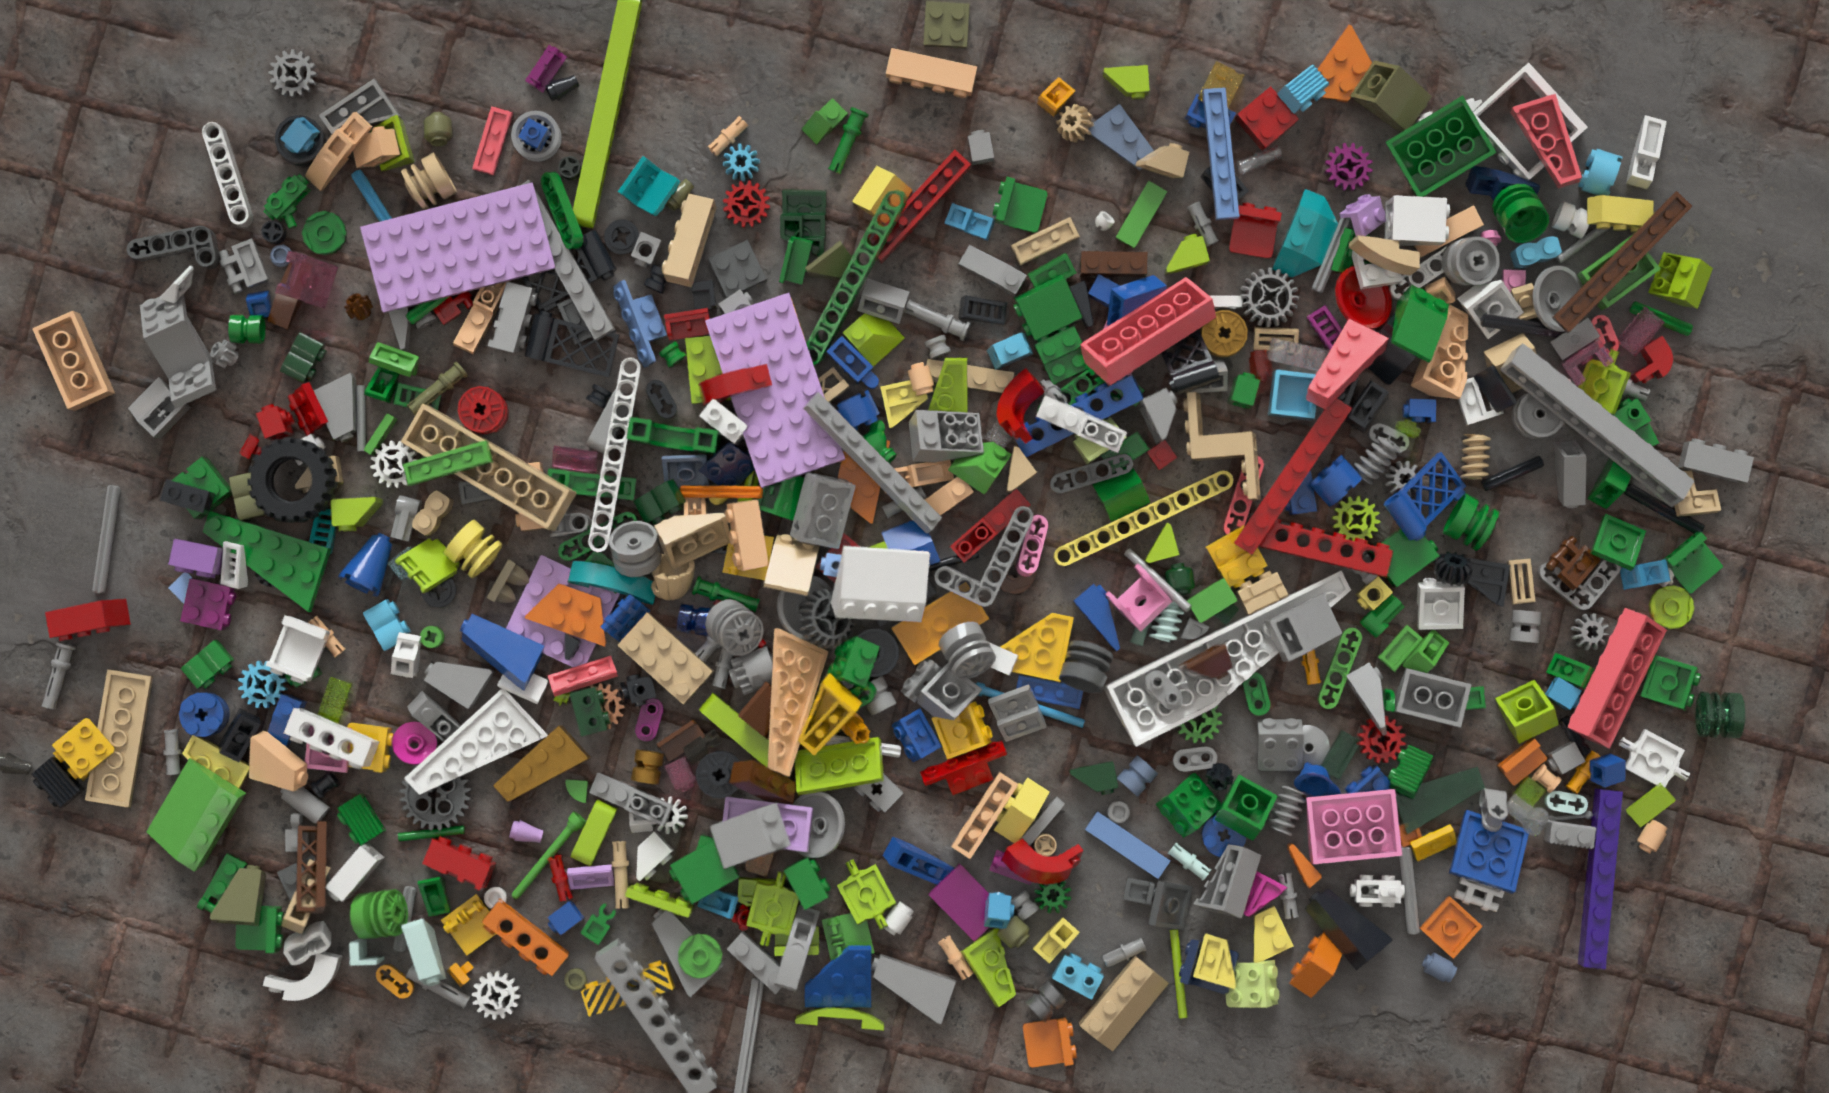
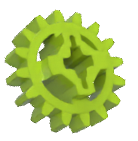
M1356 496L1355 501L1348 497L1347 503L1344 501L1339 502L1341 508H1334V511L1338 513L1337 516L1331 517L1332 520L1337 522V524L1332 526L1339 529L1337 533L1346 535V539L1351 538V541H1355V538L1365 539V536L1368 539L1373 538L1370 532L1378 531L1374 525L1380 523V520L1375 519V516L1380 513L1373 512L1372 509L1376 505H1368L1369 499L1365 498L1361 502L1360 496ZM1358 505L1363 507V509L1357 511L1354 510L1351 506ZM1342 514L1346 516L1345 523L1343 525ZM1352 515H1362L1358 520L1360 524L1350 525L1351 521H1353ZM1368 515L1370 516L1369 527L1366 524V518ZM1351 529H1357L1358 532H1360L1361 534L1355 535L1349 533L1348 531H1350Z

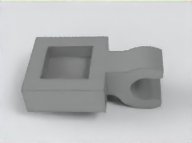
M301 813L291 814L292 829H285V852H297L298 826H303V815ZM302 832V839L308 845L309 832Z

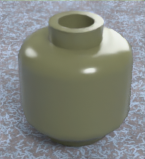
M433 112L424 120V138L433 146L446 145L453 137L452 120L442 112Z
M1013 916L1010 918L1007 927L999 929L997 935L1009 948L1017 947L1019 949L1030 938V928L1018 916Z

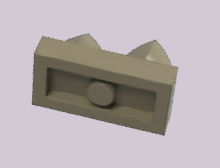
M508 558L487 598L493 602H514L516 600L514 592L505 582L513 585H527L529 577L521 567L516 565V562Z

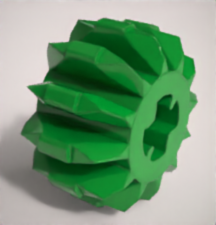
M1065 880L1061 881L1059 885L1058 883L1039 884L1043 889H1034V893L1041 894V896L1034 899L1035 902L1043 901L1039 906L1041 910L1048 905L1047 913L1050 914L1052 912V907H1055L1056 913H1060L1058 905L1061 904L1065 909L1068 907L1063 900L1071 901L1070 896L1064 895L1069 893L1071 889L1070 887L1062 889L1066 885ZM1051 889L1059 892L1055 900H1052L1051 897L1047 898Z

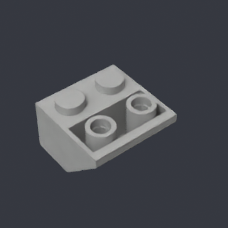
M158 377L128 409L153 437L161 439L191 407L186 403L175 408L171 402L169 385Z

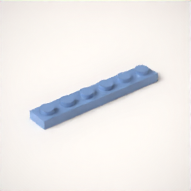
M1226 88L1203 89L1202 95L1216 220L1238 219L1239 208Z

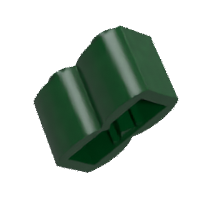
M299 332L281 366L280 372L304 384L308 381L311 382L317 372L315 369L318 361L322 362L327 353V350H325L326 345Z
M671 479L633 502L644 522H652L656 525L665 520L664 515L667 513L673 515L682 510L681 505L686 501L674 479Z

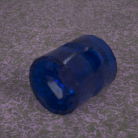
M681 603L677 620V632L690 633L694 631L695 635L708 636L705 623L707 615L712 608L699 607L695 609L693 605Z

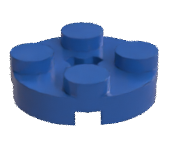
M1216 815L1210 817L1204 823L1201 833L1203 843L1213 855L1221 857L1228 844L1244 846L1246 837L1214 820ZM1224 829H1227V834L1230 835L1229 839L1220 841L1221 837L1218 835V832H1223Z

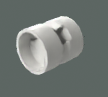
M1563 201L1556 212L1552 228L1563 232L1569 230L1570 235L1581 239L1589 227V224H1587V210L1583 208L1577 210L1575 205Z

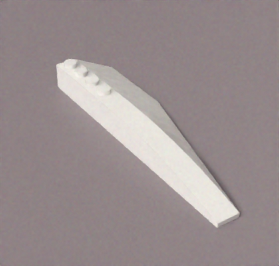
M1342 570L1105 685L1104 690L1135 747L1215 708L1221 703L1225 697L1230 695L1239 685L1279 653L1264 621L1323 593L1331 608L1351 591ZM1216 644L1226 645L1233 666L1232 669L1228 670L1229 675L1219 680L1216 677L1207 678L1190 673L1178 667L1179 664ZM1149 672H1163L1181 691L1183 701L1178 708H1164L1147 690L1144 680ZM1155 678L1153 681L1154 685H1160V679ZM1170 694L1168 700L1171 703L1174 702L1175 696Z

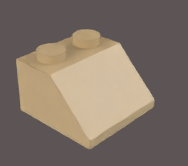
M1524 333L1484 351L1487 367L1495 366L1511 393L1522 389V387L1500 369L1511 352L1522 343L1536 353L1535 347Z

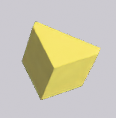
M876 166L852 203L874 217L884 196L889 191L901 190L908 198L913 190L895 174ZM893 194L890 199L891 203L894 206H898L900 204V197L897 194ZM882 214L880 217V221L884 224L890 219L887 214Z

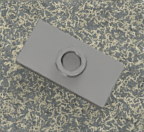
M1587 318L1576 325L1569 333L1565 332L1552 340L1551 344L1560 358L1564 360L1600 337L1590 319Z

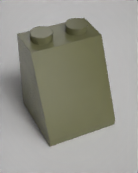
M1375 60L1350 95L1360 105L1399 131H1404L1415 124L1416 119L1426 108L1427 103L1432 97L1400 66Z

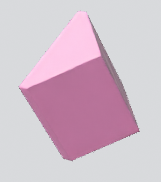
M312 725L309 727V735L311 737L314 735V727ZM330 734L328 737V742L330 745H332L334 742V737L332 734ZM350 742V743L348 744V746H347V749H348V752H349V753H350V744H351V742ZM307 743L305 755L307 768L348 772L349 761L343 758L341 761L329 757V752L324 750L322 752L315 751L309 748L310 744Z

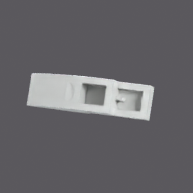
M1046 395L1036 415L1117 453L1127 433L1091 414Z

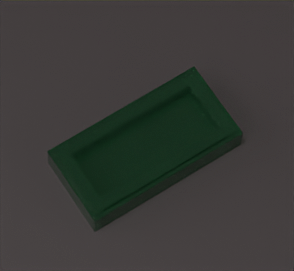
M1341 730L1320 766L1324 767L1330 775L1340 779L1358 749L1359 745H1357V742L1360 740Z

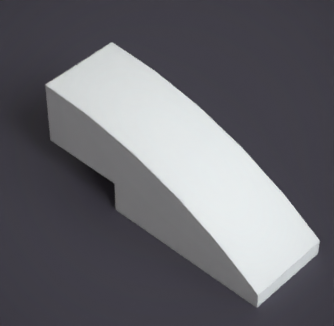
M1645 115L1632 155L1626 184L1648 189L1653 182L1656 162L1660 157L1666 121Z

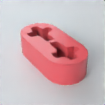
M1597 315L1590 320L1594 327L1598 323L1597 319L1600 322L1604 321L1605 326L1602 327L1604 334H1602L1600 328L1596 329L1600 337L1595 339L1594 342L1599 353L1608 356L1610 353L1609 349L1603 348V345L1606 344L1604 336L1608 343H1613V346L1610 347L1612 350H1618L1619 342L1609 318L1605 315Z

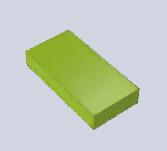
M1660 782L1629 806L1626 812L1641 828L1676 800Z

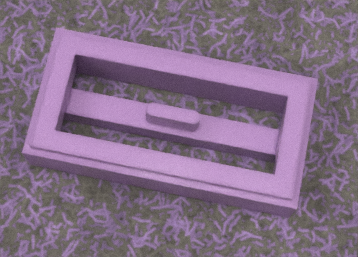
M612 864L567 869L570 890L614 886Z

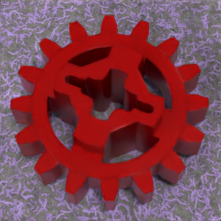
M742 180L739 181V187L732 184L733 191L725 192L729 198L723 199V203L728 205L723 208L724 212H730L727 219L731 220L734 218L733 224L735 226L741 222L744 229L746 224H750L751 228H754V222L756 221L762 224L760 218H767L768 215L764 211L770 210V205L765 204L770 201L769 196H763L766 193L765 188L759 190L760 184L756 183L755 186H752L751 180H748L747 185H744ZM744 191L740 197H735L739 192ZM753 192L760 197L761 202L752 197ZM749 200L752 206L750 205L747 209H744L741 203ZM732 207L740 210L741 217L734 213ZM754 211H759L754 217L749 218L750 214Z
M1385 716L1386 726L1393 733L1387 731V734L1384 735V741L1378 742V738L1383 735L1371 719L1366 720L1367 726H1360L1363 733H1357V736L1361 738L1357 745L1363 746L1360 753H1368L1367 760H1371L1374 757V763H1379L1381 759L1383 763H1388V757L1391 760H1395V753L1400 754L1401 752L1399 747L1406 744L1401 741V738L1406 736L1399 732L1402 726H1395V719H1391L1388 722V716ZM1373 729L1372 734L1368 737L1370 730ZM1394 741V745H1393L1392 749L1390 750L1389 747H1390V745L1392 744V742ZM1370 746L1375 747L1379 754L1375 753Z

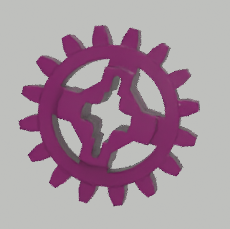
M1343 143L1341 150L1336 146L1334 148L1335 154L1330 152L1327 155L1331 160L1325 161L1324 165L1329 166V168L1324 173L1331 175L1328 182L1334 180L1335 188L1340 184L1342 185V191H1345L1347 186L1350 187L1351 191H1354L1355 185L1361 188L1363 186L1362 180L1366 182L1369 180L1366 174L1372 172L1373 169L1368 168V166L1373 162L1366 159L1369 155L1368 152L1364 154L1361 152L1362 146L1355 149V143H1352L1347 148L1346 143ZM1352 154L1356 155L1359 158V160L1354 158ZM1341 155V162L1334 165L1336 158ZM1347 162L1349 166H1355L1350 172L1348 168H1342ZM1362 169L1360 177L1356 179V171ZM1338 174L1343 176L1345 180L1341 179Z

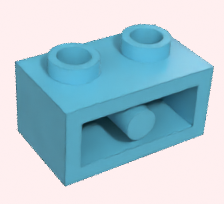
M1072 952L1069 955L1064 953L1052 974V979L1092 1000L1104 978V975L1100 973L1102 969L1092 963L1087 966L1081 962V957Z

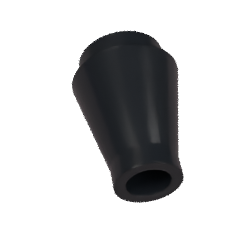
M574 75L549 81V84L545 85L547 94L552 102L555 100L560 101L571 91L579 87V83Z

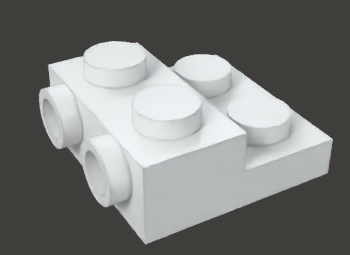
M1425 578L1423 582H1418V629H1463L1464 585L1462 584L1460 587L1457 585L1451 586L1448 583L1437 582L1434 578Z

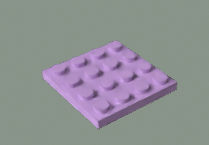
M541 555L506 629L544 645V654L571 667L586 664L596 647V643L573 636L582 641V644L573 659L568 661L565 659V632L525 619V616L558 584L601 598L604 618L608 614L611 615L620 593L615 594L613 591L590 585L587 588L568 583L571 568Z

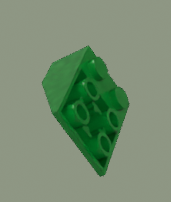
M796 476L764 487L763 497L757 498L760 511L793 521L804 478Z

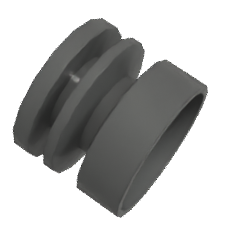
M1071 641L1068 647L1069 651L1066 653V658L1070 662L1063 663L1059 680L1067 686L1083 692L1102 693L1107 678L1102 672L1109 671L1114 655L1107 649L1090 642Z

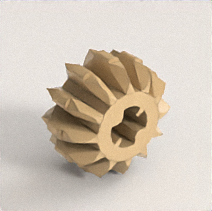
M1073 104L1072 108L1065 106L1066 112H1059L1061 119L1056 121L1059 125L1057 128L1058 133L1062 134V138L1075 143L1078 139L1085 141L1084 135H1090L1089 128L1094 126L1093 122H1091L1092 114L1084 106L1080 107L1077 104Z

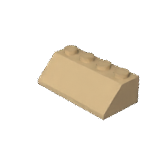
M1134 955L1079 1021V1025L1097 1041L1111 1051H1114L1169 983Z

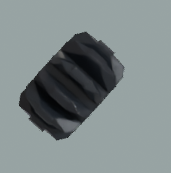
M1446 552V554H1440L1437 559L1434 573L1436 574V579L1442 580L1443 584L1448 583L1451 586L1457 585L1460 587L1462 584H1467L1470 576H1472L1473 565L1471 564V559L1465 558L1464 554L1459 555L1456 552L1454 554Z

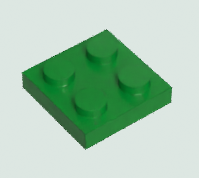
M1605 513L1590 554L1631 571L1635 567L1646 530Z

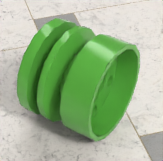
M392 889L357 894L353 899L350 910L351 924L354 932L362 939L401 935L403 933L401 925L408 923L407 903L401 892Z

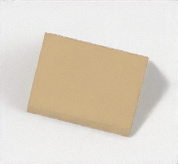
M1015 446L1012 450L1006 493L1013 492L1037 473L1020 448Z

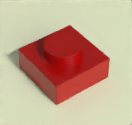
M1165 440L1146 452L1158 470L1177 458Z

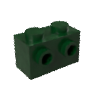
M598 686L570 693L581 737L609 729L608 725L611 724L609 712H604L602 703L606 701L603 690H599Z

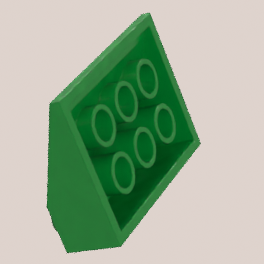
M1463 95L1385 142L1416 197L1427 195L1497 153Z

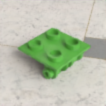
M852 913L822 920L831 961L838 958L848 946H871V954L875 953L867 921L858 925Z

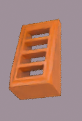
M1289 843L1286 845L1305 885L1311 888L1322 878V875L1294 844Z

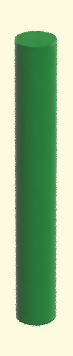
M465 826L444 827L442 830L436 828L432 831L428 829L398 833V840L401 842L465 834Z

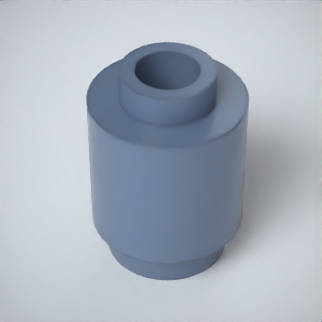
M1436 953L1428 954L1422 963L1425 973L1442 982L1446 981L1449 983L1457 970L1453 962Z

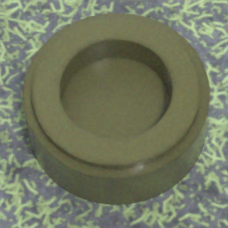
M580 968L570 969L564 977L566 987L573 991L582 989L587 982L586 973Z

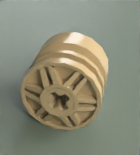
M434 152L421 159L424 170L420 171L416 165H411L415 175L412 176L406 168L401 170L408 192L423 210L430 209L426 201L427 198H429L434 206L437 205L434 195L437 192L444 200L457 193L448 173Z

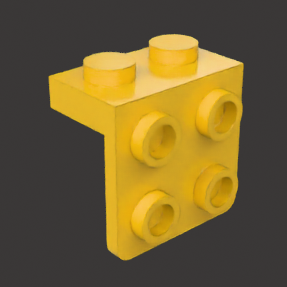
M88 718L83 719L52 744L56 750L53 752L54 756L61 763L66 761L70 766L67 771L75 780L80 778L82 781L89 777L88 773L114 752V747Z
M349 723L348 728H352V730L379 741L371 765L369 767H361V769L380 773L386 772L391 763L389 749L392 746L394 737L392 728ZM352 743L350 744V754L354 749Z

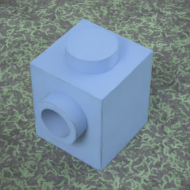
M827 553L826 557H822L820 570H824V575L837 577L842 555Z

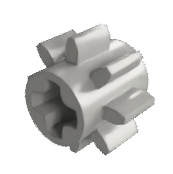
M223 340L222 343L216 342L210 352V356L214 358L212 362L224 369L226 365H234L238 358V352L235 350L237 346L226 340Z

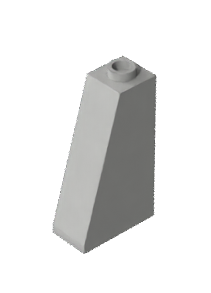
M660 909L653 916L656 920L652 925L686 993L691 997L715 973L706 978H693L685 974L679 965L678 950L682 942L689 936L695 935V933L676 913ZM722 962L717 971L723 967L724 964Z
M880 954L879 959L874 958L871 970L874 971L873 977L932 1020L942 1024L956 983L955 979Z

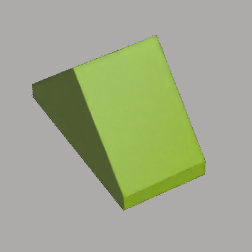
M1165 523L1144 560L1147 564L1179 555L1171 524Z

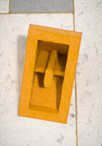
M1058 77L1040 94L1037 104L1054 117L1074 94L1075 90Z

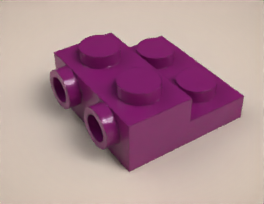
M190 578L180 621L212 629L225 630L231 622L230 606L234 605L236 599L234 588Z

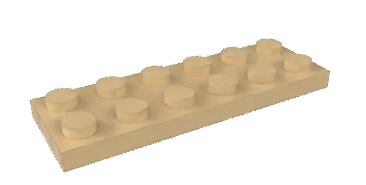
M107 670L97 728L114 747V752L90 771L85 796L86 801L131 807L153 676Z

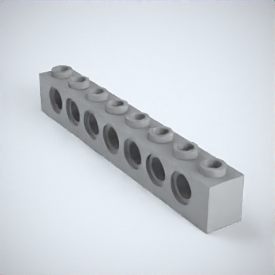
M618 938L596 952V962L688 1093H709L715 1089L718 1078L715 1070L712 1067H707L704 1062L706 1059L699 1049L696 1050L692 1045L693 1040L687 1031H682L678 1017L675 1014L671 1015L667 1009L669 1006L664 997H659L655 992L656 986L650 978L646 979L642 973L644 972L642 965L638 960L634 962L630 956L632 953L625 942L621 943ZM617 962H624L627 967L618 969L615 964ZM637 980L639 985L631 987L627 982ZM647 997L651 999L652 1002L648 1005H644L640 1002V1000L642 998ZM660 1015L664 1020L662 1022H655L652 1018ZM673 1033L676 1035V1038L668 1040L665 1038V1035ZM680 1051H686L689 1055L687 1057L681 1058L677 1055V1053ZM691 1069H699L701 1073L692 1075L689 1071Z

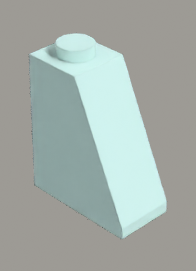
M423 918L401 925L419 981L424 985L434 986L439 984L440 980L446 979L434 928Z

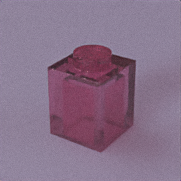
M686 756L664 766L675 790L681 788L683 792L694 787L693 782L696 781V776Z

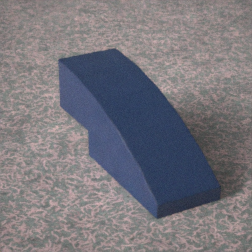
M1473 166L1465 183L1471 194L1489 195L1493 201L1502 190L1515 184H1526L1532 187L1536 194L1540 190V185L1530 180L1528 181L1525 178L1500 170Z

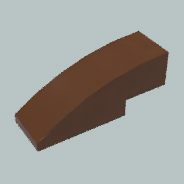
M294 257L291 258L276 293L267 320L269 323L289 330L307 292L306 287L315 271L312 265Z

